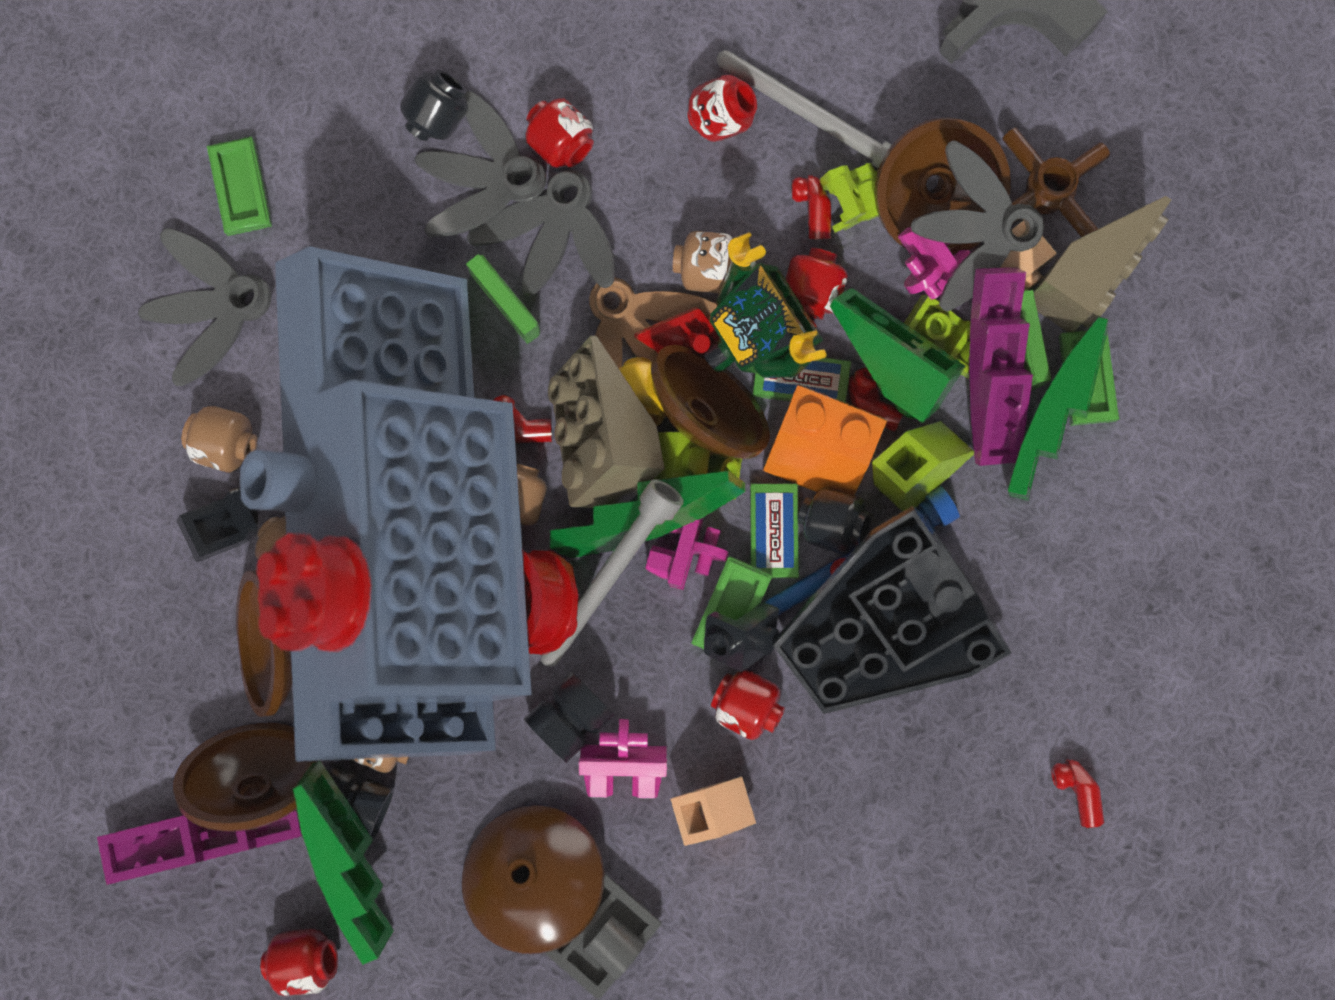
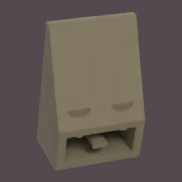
M1164 196L1072 242L1050 267L1034 290L1037 312L1067 332H1074L1081 324L1089 328L1095 319L1101 317L1116 296L1114 291L1122 280H1126L1143 257L1140 253L1149 242H1153L1167 223L1168 218L1162 215L1172 199Z
M590 336L549 380L548 398L553 404L556 420L555 440L560 446L563 463L562 483L567 489L570 507L593 508V506L629 502L638 494L637 482L651 481L665 469L656 424L598 337Z

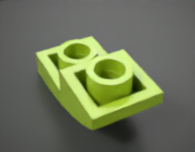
M921 295L904 324L966 365L961 375L969 379L971 320L963 321L952 311H944L936 299L930 300L928 295Z

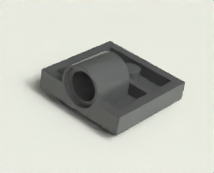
M605 872L601 902L589 925L570 943L545 953L598 1000L601 999L615 980L619 979L629 968L648 940L662 925L661 920Z

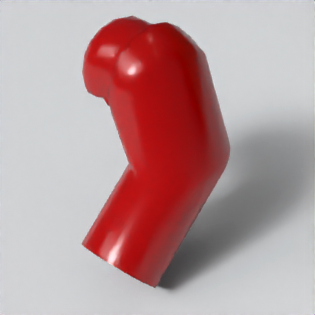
M867 368L858 369L848 382V393L852 405L885 418L887 422L884 428L895 432L903 414L896 407L881 401L876 382Z

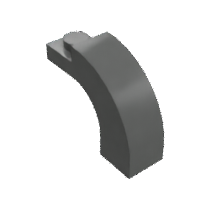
M963 0L959 9L962 14L955 17L942 32L945 39L939 53L952 65L989 31L1003 25L1017 24L1039 31L1066 57L1099 27L1108 11L1097 0Z

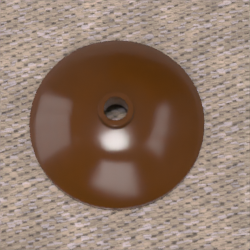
M959 118L931 119L907 130L888 149L876 176L875 205L884 229L903 248L905 246L898 236L906 228L911 227L913 220L920 216L943 210H969L984 213V209L977 205L961 188L951 171L945 153L946 146L951 141L959 142L982 158L998 177L1007 194L1010 195L1011 177L1007 158L999 143L985 129ZM937 175L938 183L936 188L928 190V179L931 176ZM981 242L950 243L947 248L954 256L961 250H971Z
M669 345L658 352L651 364L652 384L666 416L678 432L701 448L728 458H754L767 447L770 440V430L766 417L752 394L727 369L720 373L714 371L705 360L703 353L696 352L686 346Z
M257 570L246 571L241 578L236 604V632L241 676L248 701L255 714L259 717L273 716L284 704L293 686L291 651L279 649L269 638L263 637L259 630V579L257 577Z
M256 723L239 726L206 740L183 760L174 776L173 793L181 813L188 820L199 826L229 832L257 829L283 819L297 809L293 789L309 767L319 760L296 761L295 729L293 726L280 723Z
M536 805L512 809L496 817L485 826L475 838L467 853L462 871V894L466 910L480 933L503 949L521 954H542L559 949L578 937L597 912L603 895L605 878L602 856L591 833L569 814L552 807ZM527 866L530 871L529 879L525 883L519 884L516 878L517 872L520 868Z

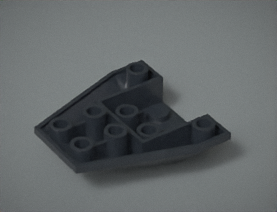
M914 506L870 531L772 641L774 648L823 714L968 678L1012 653L978 592L930 521Z

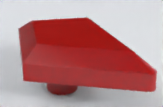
M698 307L691 308L634 334L635 339L656 352L669 345H681L689 347L696 352L704 353L711 344L720 338L710 321Z

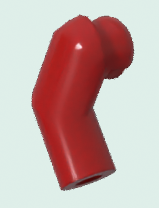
M808 175V178H794L792 180V199L795 202L808 201V238H831V201L826 191L823 190L820 180L812 175Z
M501 395L493 399V401L513 403L515 443L552 442L551 419L526 420L515 408V401L511 397Z
M1066 759L1064 764L1057 763L1053 765L1051 777L1056 788L1064 790L1071 787L1077 796L1080 825L1086 828H1095L1103 825L1105 822L1099 784L1075 760Z

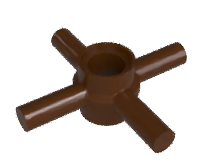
M1017 127L1007 132L1002 140L1029 172L1025 194L1014 200L1012 205H1030L1041 214H1052L1059 210L1081 238L1098 230L1074 197L1079 178L1110 157L1107 146L1099 142L1071 162L1060 157H1053L1043 161ZM1044 181L1054 183L1058 187L1059 192L1049 189Z

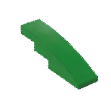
M1097 318L1068 355L1043 396L1019 451L1007 491L1010 497L1029 501L1039 456L1058 460L1068 415L1087 419L1108 333V319Z
M729 471L660 479V481L673 487L682 496L684 503L672 520H665L663 524H656L645 541L661 537L705 517L745 493V482ZM650 481L637 482L638 501L593 506L594 525L550 530V549L569 558L614 551L641 513L639 511L641 504L640 496Z
M319 760L309 767L293 789L301 832L316 879L331 912L361 964L364 965L379 958L394 929L375 903V899L384 885L364 857V853L373 839Z

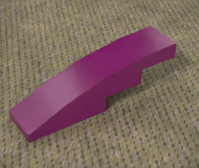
M1018 267L975 269L970 324L969 380L975 463L979 466L1016 463L1024 440L1033 374L1023 368L1030 323L1020 318L1026 272Z
M296 809L291 814L272 824L246 831L229 832L209 829L191 822L182 815L99 836L97 841L106 885L302 837Z

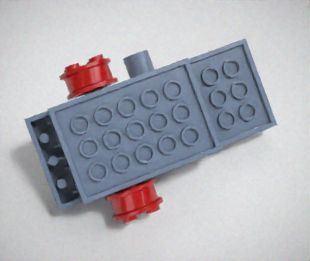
M309 246L275 263L283 452L253 450L246 456L240 469L241 500L249 509L286 512V535L275 542L269 553H263L257 563V577L259 579L258 604L260 610L259 630L263 637L269 638L279 649L291 651L296 761L449 756L494 751L496 746L493 701L532 695L529 654L547 655L559 649L567 638L574 635L577 629L578 590L572 565L553 551L533 550L527 553L522 549L513 403L474 398L467 279Z

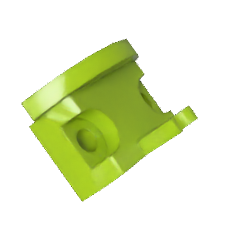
M866 163L849 171L847 165L840 166L826 172L820 178L823 190H827L830 194L837 196L843 209V213L840 215L842 221L832 226L835 233L841 230L845 231L860 222L878 217L874 195L877 171L874 170L872 163Z

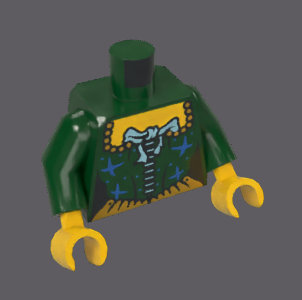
M750 232L731 239L728 244V254L732 261L716 300L717 307L709 316V321L720 338L703 353L704 358L709 366L718 373L735 362L742 372L758 373L764 378L795 377L812 361L826 357L824 349L815 351L813 347L823 341V338L778 267L758 263L755 266V261L763 258L766 250L762 245L751 249L749 240L752 234Z

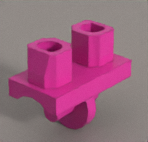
M911 227L906 228L898 236L911 255L905 262L911 274L905 280L904 286L910 294H916L924 290L930 300L941 296L951 274L971 253L969 250H961L953 256L947 248L950 243L923 238L915 234Z
M703 517L670 532L681 535L676 552L652 545L645 569L661 579L668 580L670 587L684 591L694 554L699 556L695 573L708 576L712 560L726 562L729 552L716 547L721 531L712 527H707L703 543L697 542L704 520Z
M619 719V733L600 732L599 745H585L581 749L579 775H584L587 795L589 797L612 796L614 776H633L632 796L637 798H657L661 777H666L667 746H647L648 733H629V719Z

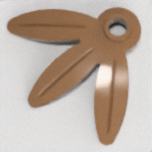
M614 277L613 284L608 288H602L596 283L589 295L590 309L594 316L600 320L594 336L598 337L618 368L622 367V338L625 339L636 357H644L652 362L658 352L634 338L636 332L650 327L645 321L646 319L661 322L691 308L698 307L709 320L710 314L717 307L716 303L680 292L654 291L634 294L633 289L626 281ZM608 292H614L619 297V306L614 310L608 309L604 305V296Z

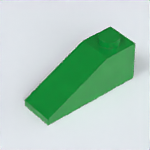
M852 287L834 298L830 308L884 397L892 401L896 409L904 416L917 419L922 423L939 409L966 365Z

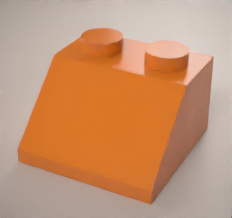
M797 384L763 471L815 492L824 487H830L855 495L873 457L887 420Z

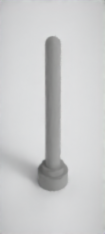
M724 50L717 55L716 60L719 67L873 160L872 166L879 169L883 157L892 144L887 141L883 144L879 143L732 52Z
M654 479L650 481L640 496L641 504L639 511L641 513L578 601L576 632L573 636L567 638L559 649L547 655H541V661L545 666L553 667L558 664L656 524H663L665 520H672L684 500L673 487L660 480Z

